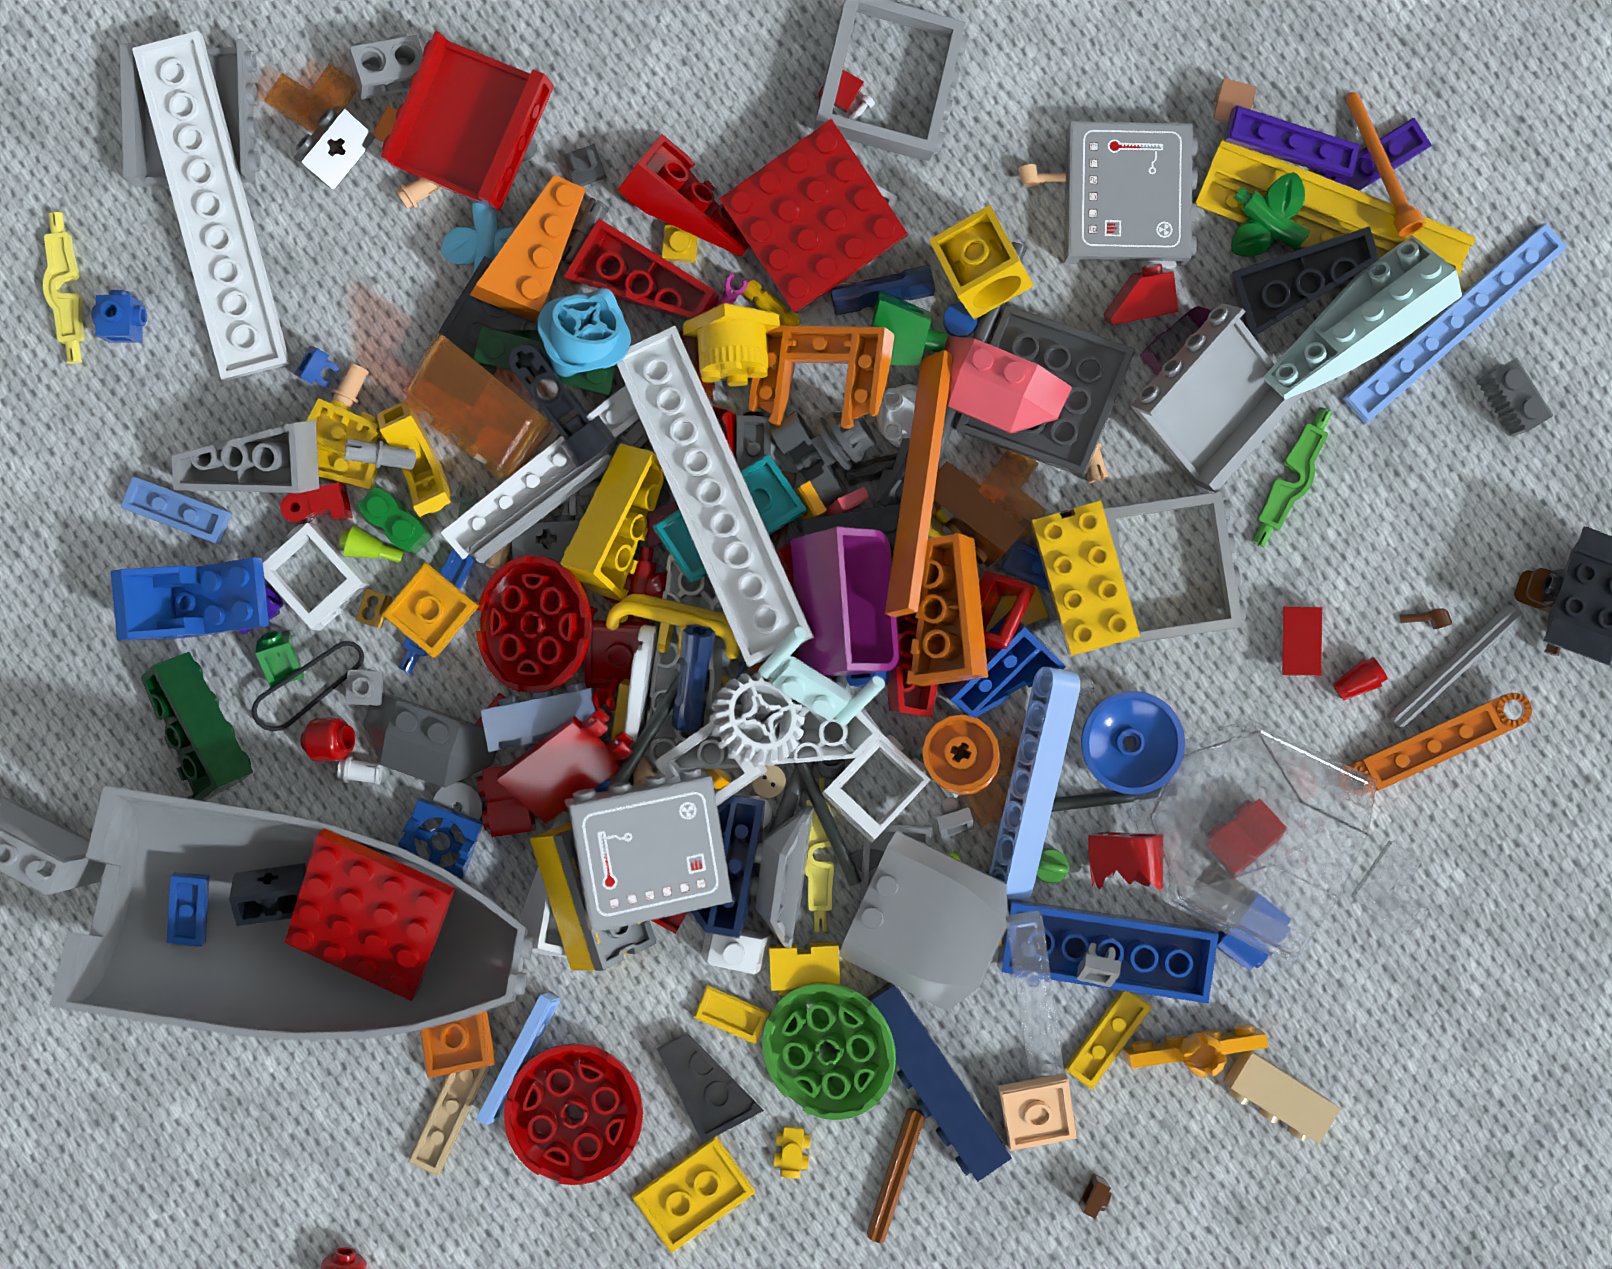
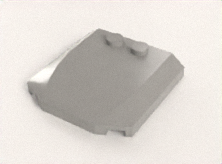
M896 831L881 858L843 941L839 957L948 1012L979 988L1009 924L1007 906L1008 884L900 831Z

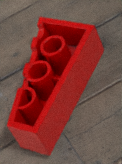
M600 218L564 275V278L571 284L592 291L598 288H606L612 291L617 299L686 321L711 310L717 298H719L714 289Z
M916 612L896 617L899 659L897 665L890 670V679L887 685L889 711L932 718L938 684L928 686L907 684L908 671L912 669L913 654H911L912 640L916 639L918 618H915Z

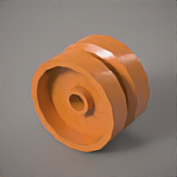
M964 714L948 716L936 723L926 735L922 749L924 765L933 781L946 792L957 795L975 794L988 787L996 777L1001 762L998 740L991 728L980 719ZM961 750L967 751L969 759L962 758L958 762L956 754Z

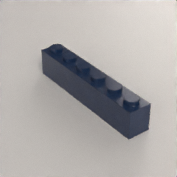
M889 982L868 996L867 999L878 1008L891 1030L896 1050V1062L901 1068L896 1072L907 1089L914 1087L920 1096L916 1103L925 1117L928 1119L930 1116H933L939 1124V1127L935 1130L944 1145L948 1147L952 1144L959 1154L955 1157V1160L966 1176L972 1173L976 1181L979 1182L1011 1160L1012 1157L1008 1149L899 988Z

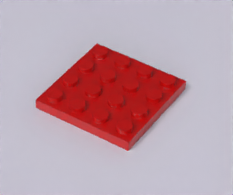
M832 118L719 198L795 314L908 236L907 231Z
M323 828L316 837L284 943L407 1000L413 1001L420 988L455 887Z

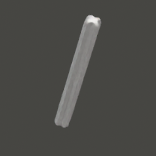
M604 449L582 466L575 467L469 547L471 555L477 562H485L605 472L612 458L611 454Z
M1507 605L1501 609L1388 714V718L1393 725L1398 728H1404L1522 619L1520 611L1513 605Z

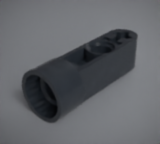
M524 343L511 351L509 356L511 369L563 436L564 440L560 445L577 468L616 440L599 415L594 418L590 417L537 346ZM521 350L525 354L530 352L534 354L535 358L531 362L537 371L542 366L547 371L538 375L533 382L528 378V376L534 374L530 367L527 365L521 367L518 364V361L521 360V355L519 354ZM542 379L553 380L558 388L556 396L552 398L542 396L538 389L539 382ZM575 408L579 414L563 425L560 419Z

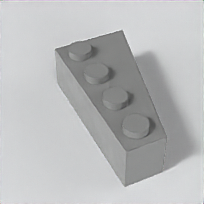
M316 420L291 423L275 429L171 455L173 489L302 493L319 489Z

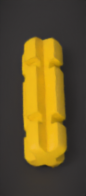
M752 279L747 283L743 296L750 302L755 301L756 307L763 311L779 314L780 325H800V317L792 310L788 312L787 306L768 290L764 292L763 286L756 280Z

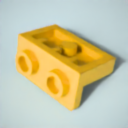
M318 398L306 420H316L318 445L343 456L346 453L347 438L376 443L378 438L382 440L385 438L379 429L376 417L362 412L360 416L349 412L351 409L349 406L335 399H332L329 403Z

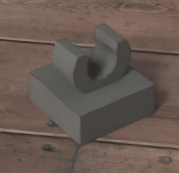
M595 144L563 155L573 183L583 187L607 178Z

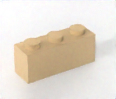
M1251 1050L1240 1053L1223 1081L1231 1088L1228 1093L1230 1096L1246 1106L1249 1101L1255 1103L1260 1107L1258 1113L1274 1124L1279 1119L1289 1125L1287 1131L1304 1143L1310 1138L1320 1144L1341 1110L1333 1102Z

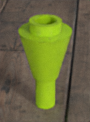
M352 525L350 531L343 530L338 549L344 550L343 557L375 559L380 557L401 563L404 550L384 545L382 541L355 525Z

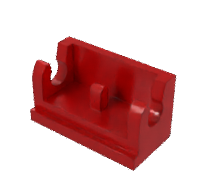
M1283 606L1282 675L1322 676L1323 607Z

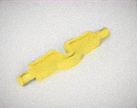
M50 212L48 217L51 234L44 235L48 267L43 277V293L47 303L54 311L57 340L65 344L67 364L82 363L79 342L85 340L83 298L77 293H61L60 291L63 283L77 281L80 276L74 255L72 236L65 232L63 213L54 212L53 214Z
M819 777V788L822 794L825 791V777ZM807 799L806 806H813L810 799ZM825 799L830 810V803ZM813 810L805 874L808 877V908L814 912L813 932H820V918L822 921V932H828L827 911L832 910L834 864L832 861H818L813 858L815 849L831 847L815 810Z

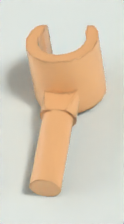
M1036 164L1023 165L1018 169L1020 181L1026 187H1034L1045 182H1067V173L1038 174Z

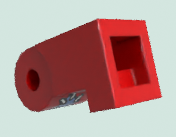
M339 482L319 486V489L290 493L282 499L280 504V511L283 517L297 524L310 523L315 517L331 514V518L338 521L353 518L347 487Z

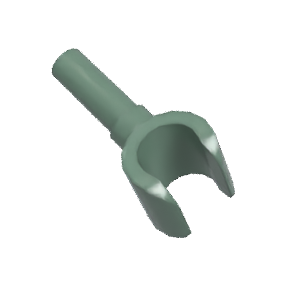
M463 484L457 488L456 496L460 502L458 518L477 503L478 493L475 488L473 489L472 497L469 499L462 498L465 489Z

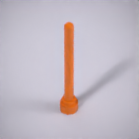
M1350 92L1346 96V102L1396 210L1394 226L1399 236L1412 235L1421 230L1426 222L1421 211L1415 209L1413 205H1409L1359 94Z

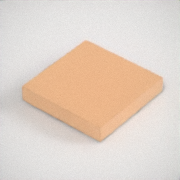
M1066 1073L998 1086L1009 1151L1077 1139Z

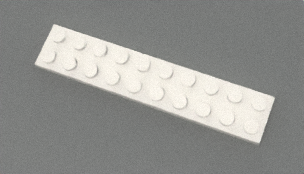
M199 31L132 48L221 380L228 381L289 365V356L203 35Z
M673 326L630 346L627 355L617 363V366L746 664L750 667L768 659L796 627L803 628L807 633V637L803 642L814 638L676 326Z

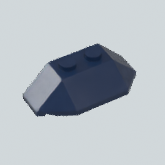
M732 795L717 806L732 902L693 910L691 913L705 933L740 939L750 907L752 882L758 865L755 862L759 842L762 843L765 801Z

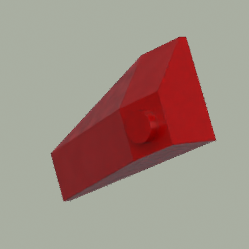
M661 134L638 161L617 191L629 203L637 206L644 213L741 257L749 247V244L722 204L719 205L715 201L712 191L716 188L709 180L700 183L690 171L696 164L685 152Z

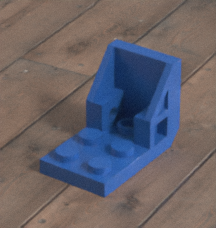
M252 557L204 566H164L110 571L117 641L184 639L269 626L262 558Z

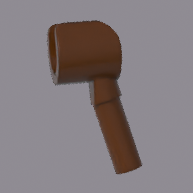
M1444 608L1417 614L1400 615V623L1430 620L1433 630L1452 624L1449 612Z

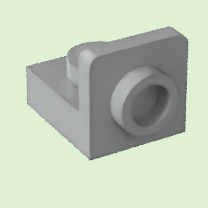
M348 669L345 704L381 705L383 672Z

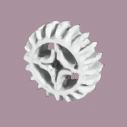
M759 672L754 673L751 678L745 673L738 680L735 678L729 680L726 688H721L716 696L718 699L711 705V709L715 713L710 716L709 722L718 725L712 730V736H721L723 739L718 744V748L728 746L731 749L728 755L729 758H734L738 754L741 756V765H746L752 760L754 768H760L764 762L769 767L776 764L777 759L784 761L789 756V752H793L798 747L796 740H799L804 733L799 727L804 724L805 720L804 717L797 715L802 710V704H793L792 697L771 685L773 678H766L763 681ZM740 698L743 704L740 707L742 716L735 720L734 706L736 700ZM779 720L780 734L777 742H774L772 736L775 733L773 724Z

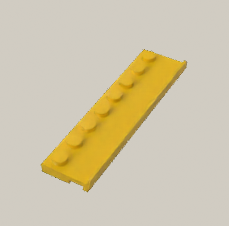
M1224 137L1220 139V143L1195 200L1198 208L1241 224L1250 219L1241 211L1243 205L1233 198L1241 187L1252 194L1257 190L1265 197L1269 186L1275 180L1285 174L1295 172L1304 184L1305 201L1300 211L1290 219L1311 231L1299 248L1303 249L1370 226L1378 256L1381 258L1409 237L1399 236L1394 226L1396 210L1393 204L1275 157L1225 142ZM1423 216L1426 222L1425 226L1412 235L1454 267L1459 278L1464 267L1463 262L1470 247L1473 246L1476 240L1474 239L1475 236Z

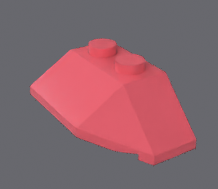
M947 336L944 350L953 354L947 398L949 408L1010 434L1058 419L1071 392L1072 387L1036 363L975 338Z

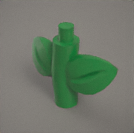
M1295 172L1285 174L1275 180L1269 186L1265 197L1257 190L1252 194L1243 187L1233 197L1243 205L1241 211L1250 218L1242 222L1233 235L1231 251L1236 255L1244 257L1261 255L1269 249L1274 238L1296 251L1311 232L1303 225L1290 219L1300 211L1305 201L1304 184Z

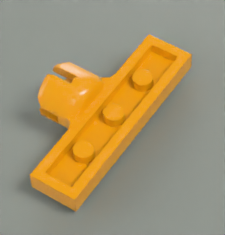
M1241 1024L1233 1027L1234 1032L1222 1034L1218 1029H1209L1195 1032L1188 1037L1183 1034L1170 1035L1165 1038L1166 1042L1153 1044L1152 1040L1134 1041L1131 1048L1124 1049L1125 1062L1131 1069L1181 1062L1192 1074L1200 1078H1205L1207 1074L1213 1077L1223 1069L1226 1063L1225 1054L1268 1048L1267 1036L1259 1028H1254L1253 1024Z

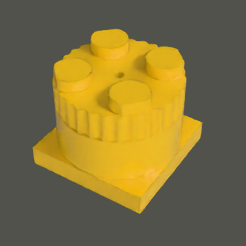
M723 303L683 323V335L698 338L699 370L702 381L711 383L727 380V385L734 387L747 385L748 378L767 377L769 367L766 332L780 326L779 314Z

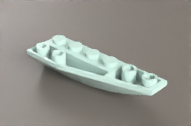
M1413 235L1409 236L1351 280L1264 375L1265 381L1286 400L1318 387L1374 358L1407 337L1462 297L1457 270Z

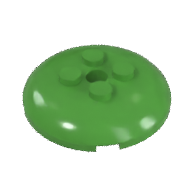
M817 982L806 984L785 995L775 1006L766 1021L762 1040L766 1068L781 1094L785 1098L789 1096L802 1106V1111L823 1119H849L870 1110L887 1092L892 1082L896 1065V1050L893 1036L888 1023L878 1008L859 992L835 983ZM827 1042L833 1044L839 1051L837 1053L832 1052L828 1048Z

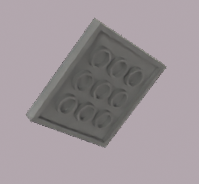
M1006 305L990 345L1040 365L1072 387L1071 392L1058 419L1051 422L1047 421L1035 427L1010 434L962 414L956 430L961 434L1085 477L1134 356L1135 348Z

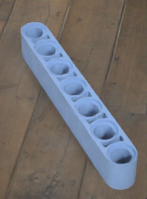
M1042 667L1037 671L1033 681L989 875L1008 884L1007 899L1027 900L1034 888L1080 691V678L1074 671Z

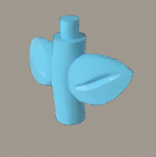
M480 203L472 204L475 229L458 226L446 234L441 246V254L446 260L458 265H468L474 262V272L484 256L492 261L516 229L513 226L499 228L496 210Z

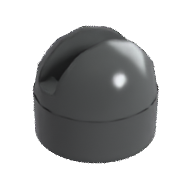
M845 759L817 761L818 770L823 777L835 779L844 771Z

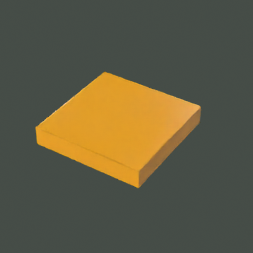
M424 562L381 615L430 656L437 658L479 605L429 563Z

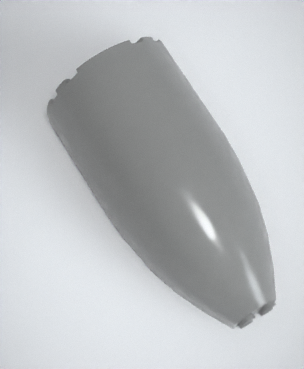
M103 785L85 858L106 864L89 935L67 932L49 1007L245 1037L286 1040L369 1039L424 1030L465 1019L513 1002L516 994L524 995L527 973L521 971L524 959L531 958L534 938L527 936V928L489 898L448 871L402 848L336 826L290 815ZM323 828H326L455 887L418 993L413 1001H410L285 944L291 919L236 926L229 901L234 873L305 863L307 868L316 837ZM174 872L210 875L206 942L202 946L166 943L170 876Z

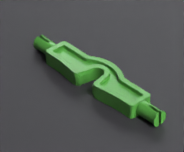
M1319 407L1312 424H1307L1303 427L1296 443L1285 457L1283 465L1297 474V482L1291 483L1280 478L1272 482L1265 504L1257 518L1261 525L1251 541L1252 543H1259L1258 546L1265 548L1272 531L1281 529L1294 502L1303 497L1310 489L1315 476L1314 462L1328 437V433L1324 429L1333 414L1330 410L1326 411L1327 408Z

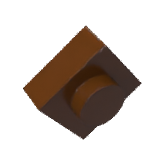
M1093 1173L1078 1203L1082 1212L1094 1219L1097 1218L1100 1211L1106 1210L1111 1200V1192H1109L1111 1187L1106 1179Z

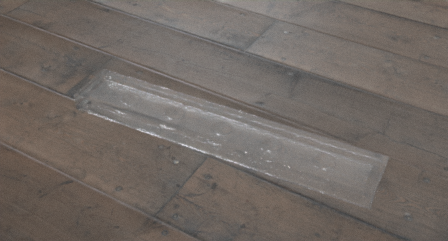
M1036 910L1005 916L1029 1080L1063 1074L1064 1066L1041 912Z

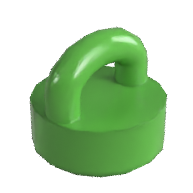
M1045 849L1041 853L1037 876L1046 883L1060 882L1069 871L1068 861L1060 851Z

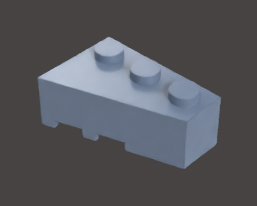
M580 683L565 686L566 693L553 696L552 690L544 693H531L533 700L520 702L519 696L498 700V707L480 710L488 752L541 741L574 715L581 722L584 721L596 710L592 701V695L597 689H586V684Z

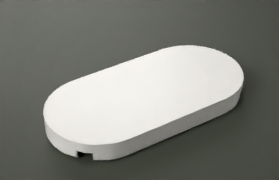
M643 625L637 638L639 639L638 641H642V645L638 646L633 657L624 731L634 740L629 745L630 748L633 747L646 726L657 643L656 626Z

